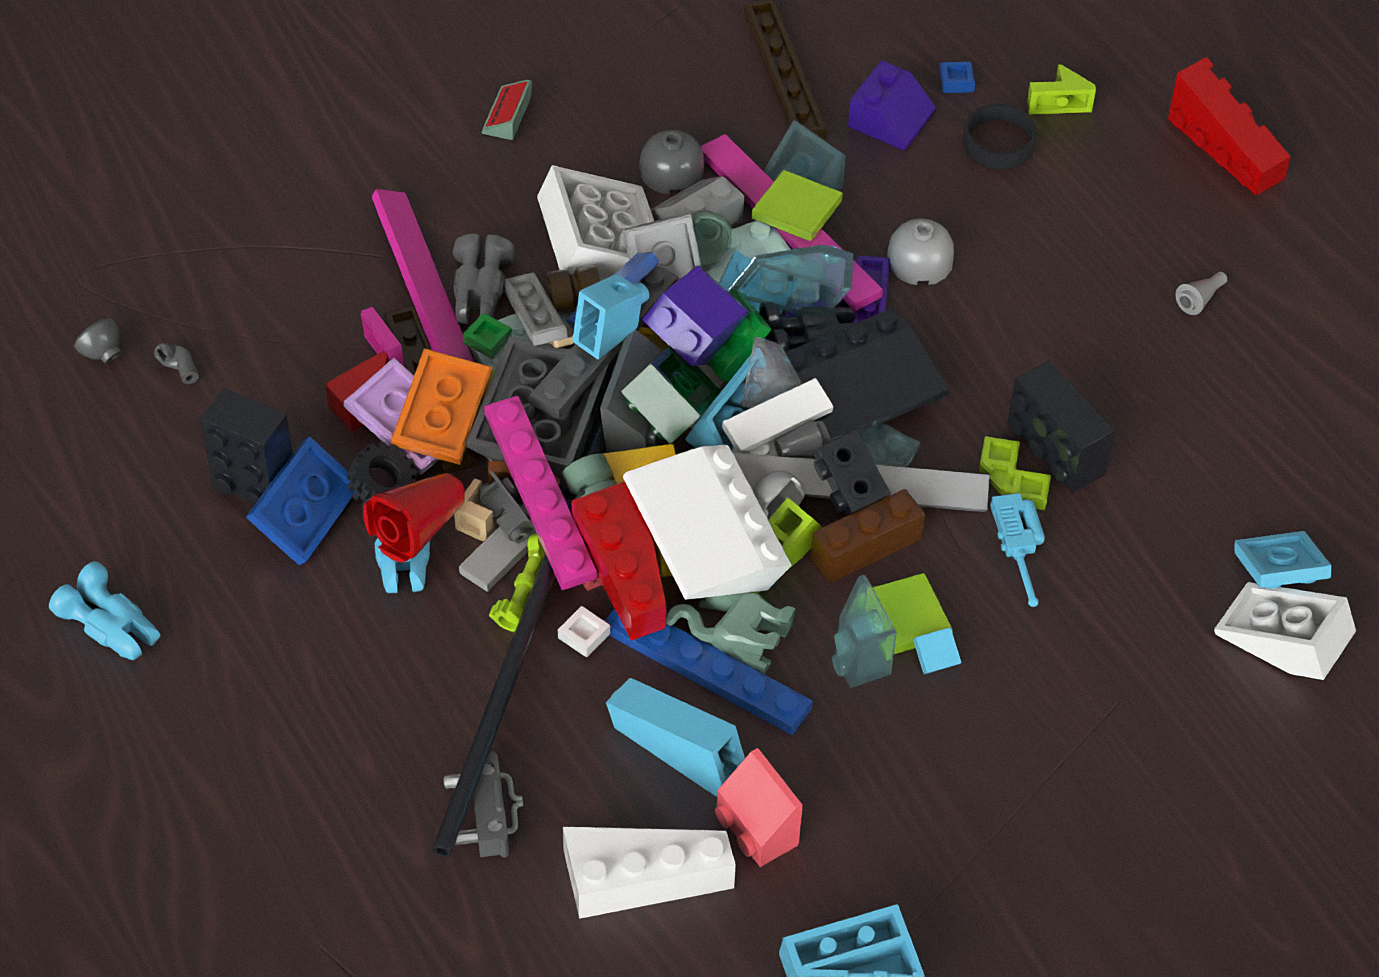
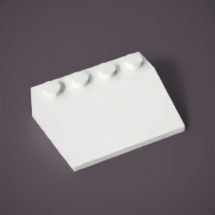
M551 166L537 196L559 269L566 270L571 275H573L576 267L593 264L597 267L600 281L614 275L629 261L623 229L654 221L642 186L558 166Z
M728 445L701 446L636 468L623 475L685 600L765 591L792 566Z

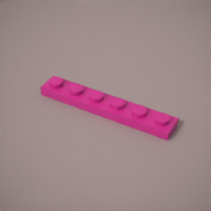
M519 396L484 406L486 419L561 590L597 579L596 568Z

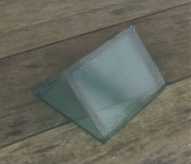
M794 120L764 172L775 181L781 172L786 170L839 191L843 187L846 155Z

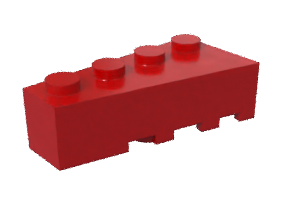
M1205 57L1177 73L1168 120L1193 140L1198 147L1209 154L1218 165L1224 167L1241 185L1247 187L1257 196L1285 179L1291 156L1265 125L1258 127L1250 107L1245 102L1239 104L1229 92L1232 86L1224 77L1219 80L1210 70L1214 65Z
M624 481L572 500V517L596 568L597 575L630 640L632 641L664 629L666 626V601L652 533L626 482Z

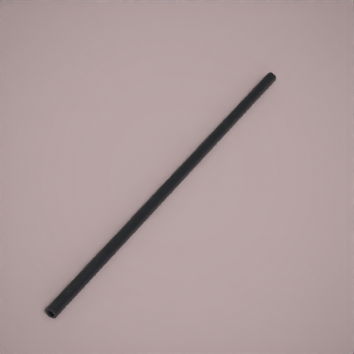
M600 410L581 458L592 454H602L605 439ZM568 491L565 501L572 515V500L577 495H573ZM546 553L543 556L434 842L432 851L437 856L448 858L452 854L556 577Z

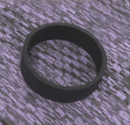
M1006 104L985 105L973 111L966 120L963 136L964 149L975 162L994 169L1014 168L1025 163L1031 157L1036 139V126L1032 118L1019 108ZM1002 120L1022 128L1028 135L1030 142L1020 150L998 153L980 147L971 138L969 132L973 127L982 122Z

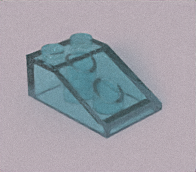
M821 244L756 255L729 287L728 292L730 293L735 288L744 293L748 300L758 303L771 301L779 309L794 313L802 307L819 306L834 308L852 289L853 253L840 250L835 246Z

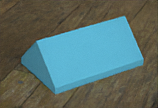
M756 348L693 427L685 439L692 446L698 448L701 446L728 445L732 451L734 446L722 428L723 421L781 394L761 348Z

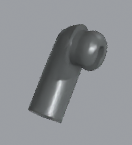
M160 343L155 348V358L159 360L160 364L178 370L183 383L192 384L198 380L199 375L194 360L186 348L167 343Z

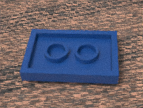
M309 436L301 441L246 518L292 560L301 565L309 559L355 493L354 490L349 491L348 488L350 480H347L348 471Z

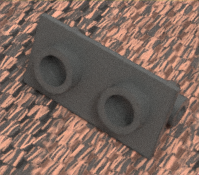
M492 470L490 474L495 481L492 484L487 483L480 487L479 499L487 509L493 511L494 518L503 511H506L496 522L510 541L521 543L526 540L527 533L533 529L535 532L536 530L524 503L520 504L516 499L520 495L516 486L508 477L501 480Z

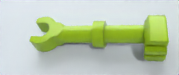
M537 533L531 534L528 538L529 559L523 573L518 574L514 582L516 589L511 601L508 599L498 600L489 614L500 627L508 631L515 632L545 554Z

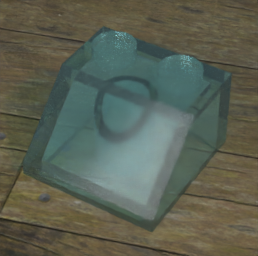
M866 575L858 577L840 614L838 633L834 635L836 654L832 656L833 666L838 676H844L850 688L891 675L897 632Z

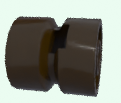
M596 265L576 267L573 275L563 269L547 272L548 295L559 315L574 312L578 305L579 291L600 281Z

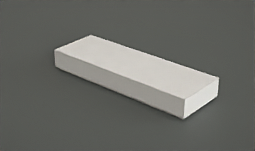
M814 378L723 421L722 428L738 453H747L793 431L810 420L814 421L831 413L834 406L817 379Z

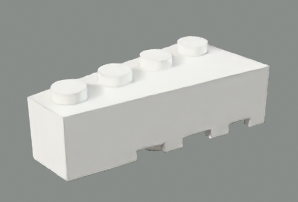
M563 827L564 855L579 918L734 888L736 864L726 831Z

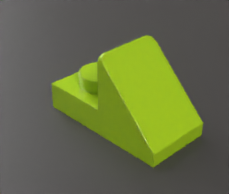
M1058 64L1055 82H1030L1027 99L1028 115L1092 112L1096 92L1095 84L1067 67Z

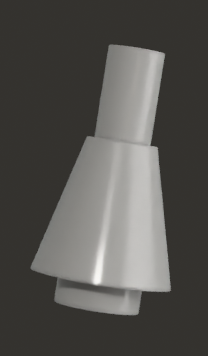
M1220 271L1209 279L1180 285L1175 293L1179 307L1187 314H1199L1216 289L1227 282L1226 274Z

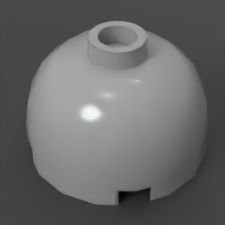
M917 218L908 220L901 224L890 238L887 258L890 259L889 269L898 279L909 284L917 285L918 281L928 280V285L936 284L945 279L952 270L954 243L951 235L940 223L931 219Z

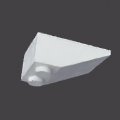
M1247 582L1214 629L1217 636L1289 674L1321 680L1325 679L1356 632L1347 597L1283 587L1260 588L1257 583Z

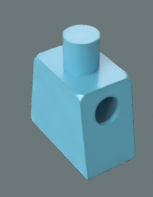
M615 274L579 291L572 342L597 360L605 356L636 330L641 304L649 299V291L646 286L640 282L632 284L622 276Z

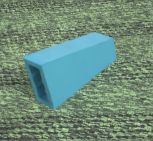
M629 678L606 702L615 729L716 797L718 789L745 759L735 725L637 680Z

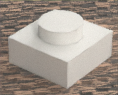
M583 606L558 629V638L585 657H588L610 635V625Z

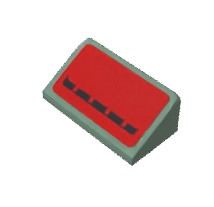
M523 80L501 86L482 129V134L509 140L514 139L532 97L531 80Z

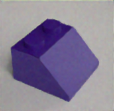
M881 60L850 99L848 127L906 151L933 116L936 107L911 72Z
M696 266L662 293L643 317L642 321L691 366H699L709 363L749 311L704 269Z

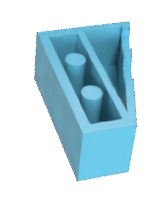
M898 904L784 937L779 951L787 977H925Z

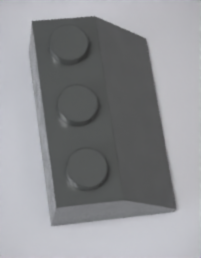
M637 330L624 339L600 407L606 453L654 447L659 442V437L653 433L649 426L650 422L641 413H635L626 404L625 396L621 392L664 352Z

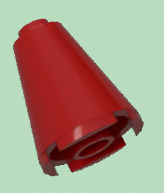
M444 473L374 494L363 506V519L366 530L370 537L375 534L382 543L378 548L383 554L394 561L406 562L414 558L462 506L465 501L464 486L458 478Z

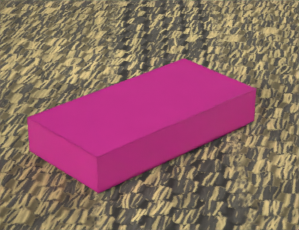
M373 307L362 310L361 319L364 336L375 352L379 354L384 351L388 356V362L395 358L405 367L400 342Z

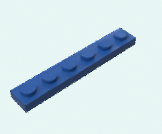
M615 609L605 620L610 625L609 636L790 735L795 733L812 710L813 700L674 625L669 626L666 624L662 630L631 641Z

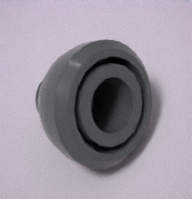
M103 318L89 326L78 336L74 348L81 355L93 360H102L104 364L114 361L122 353L119 349L120 330L114 318Z

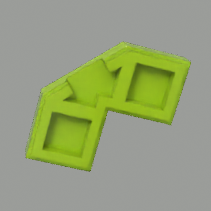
M985 436L979 468L980 473L989 475L990 484L1001 496L1020 493L1022 500H1032L1036 509L1045 510L1051 475L1016 469L1019 441Z

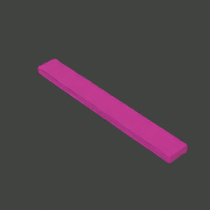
M726 134L701 146L705 162L720 177L723 176L744 195V201L753 209L774 181ZM775 228L784 241L854 311L882 298L883 289L822 229L810 242Z
M376 189L372 195V200L431 349L436 352L473 361L468 346L463 344L462 331L406 193Z

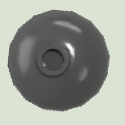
M675 129L659 131L652 135L642 147L639 163L642 181L650 189L662 194H670V190L681 189L683 191L703 179L704 153L699 142L687 132Z

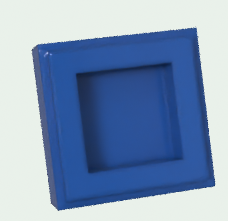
M971 62L939 63L942 93L974 92L975 80Z

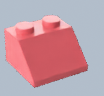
M756 748L749 753L718 789L717 807L715 808L716 816L724 828L730 827L736 835L737 843L743 854L747 857L752 856L759 867L799 845L803 805L762 752Z

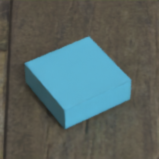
M951 627L913 639L924 675L962 663Z

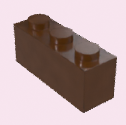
M903 489L813 532L811 559L831 584L922 540L925 513L908 491Z

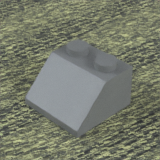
M723 176L703 179L652 208L651 213L657 221L685 213L692 215L709 210L724 216L732 230L743 223L744 195Z

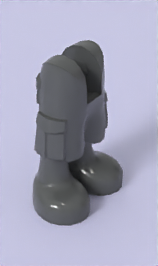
M467 234L459 237L454 242L452 254L458 262L462 263V266L455 271L453 287L456 298L455 314L458 323L468 324L471 310H480V316L485 313L494 318L497 303L502 296L505 275L499 270V267L510 265L516 257L515 246L509 240L498 235H488L486 237L484 267L480 270L477 269V263L481 259L483 247L480 236L478 234Z

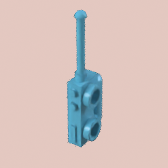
M1020 493L994 496L990 506L999 531L997 533L998 539L1002 541L1001 550L1005 551L1006 557L1012 556L1017 560L1028 595V604L1031 607H1035L1038 605L1039 600L1035 596L1024 561L1025 554L1035 553L1036 546L1041 545L1045 540L1035 504L1029 499L1022 500ZM1022 517L1024 518L1027 529L1025 530L1021 521Z

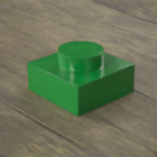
M483 313L463 333V344L492 359L507 343L509 336L512 337V328Z

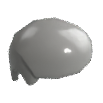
M781 470L766 475L758 481L753 491L767 520L787 497L798 506L804 498V491L800 488L802 483L788 471Z

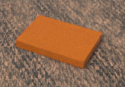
M424 348L394 430L391 444L396 445L398 448L460 465L467 447L468 437L477 418L492 375V367Z

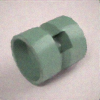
M592 454L583 457L566 467L562 473L570 493L577 495L575 499L618 484L615 480H610L613 472L603 454Z

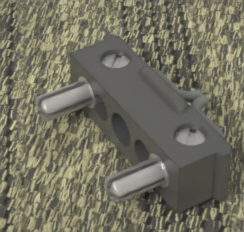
M491 751L473 795L476 829L460 830L455 845L478 842L480 857L501 855L503 858H506L509 854L508 834H512L518 828L517 808L523 806L522 796L514 794L511 776L506 773H500L498 755L496 752ZM460 774L445 775L443 779L445 788H455ZM500 778L506 779L508 794L513 801H516L511 807L512 827L508 829Z

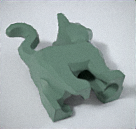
M752 592L713 596L702 599L699 607L727 612L714 628H705L700 613L692 606L686 604L675 605L666 613V624L672 626L679 618H686L691 633L699 640L711 644L714 648L765 675L771 660L762 656L765 649H774L775 646H778L780 637L787 636L793 625L796 608L786 606L782 609L775 608L762 596ZM759 630H766V631H769L770 633H768V634H763V633H759L758 631H759Z

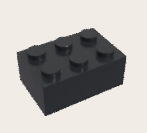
M1050 361L1016 377L1008 417V424L1012 432L1020 436L1029 445L1033 455L1041 459L1051 469L1055 479L1063 483L1072 493L1105 476L1115 435V430Z
M224 388L200 418L212 485L225 494H234L254 506L293 454L287 414Z

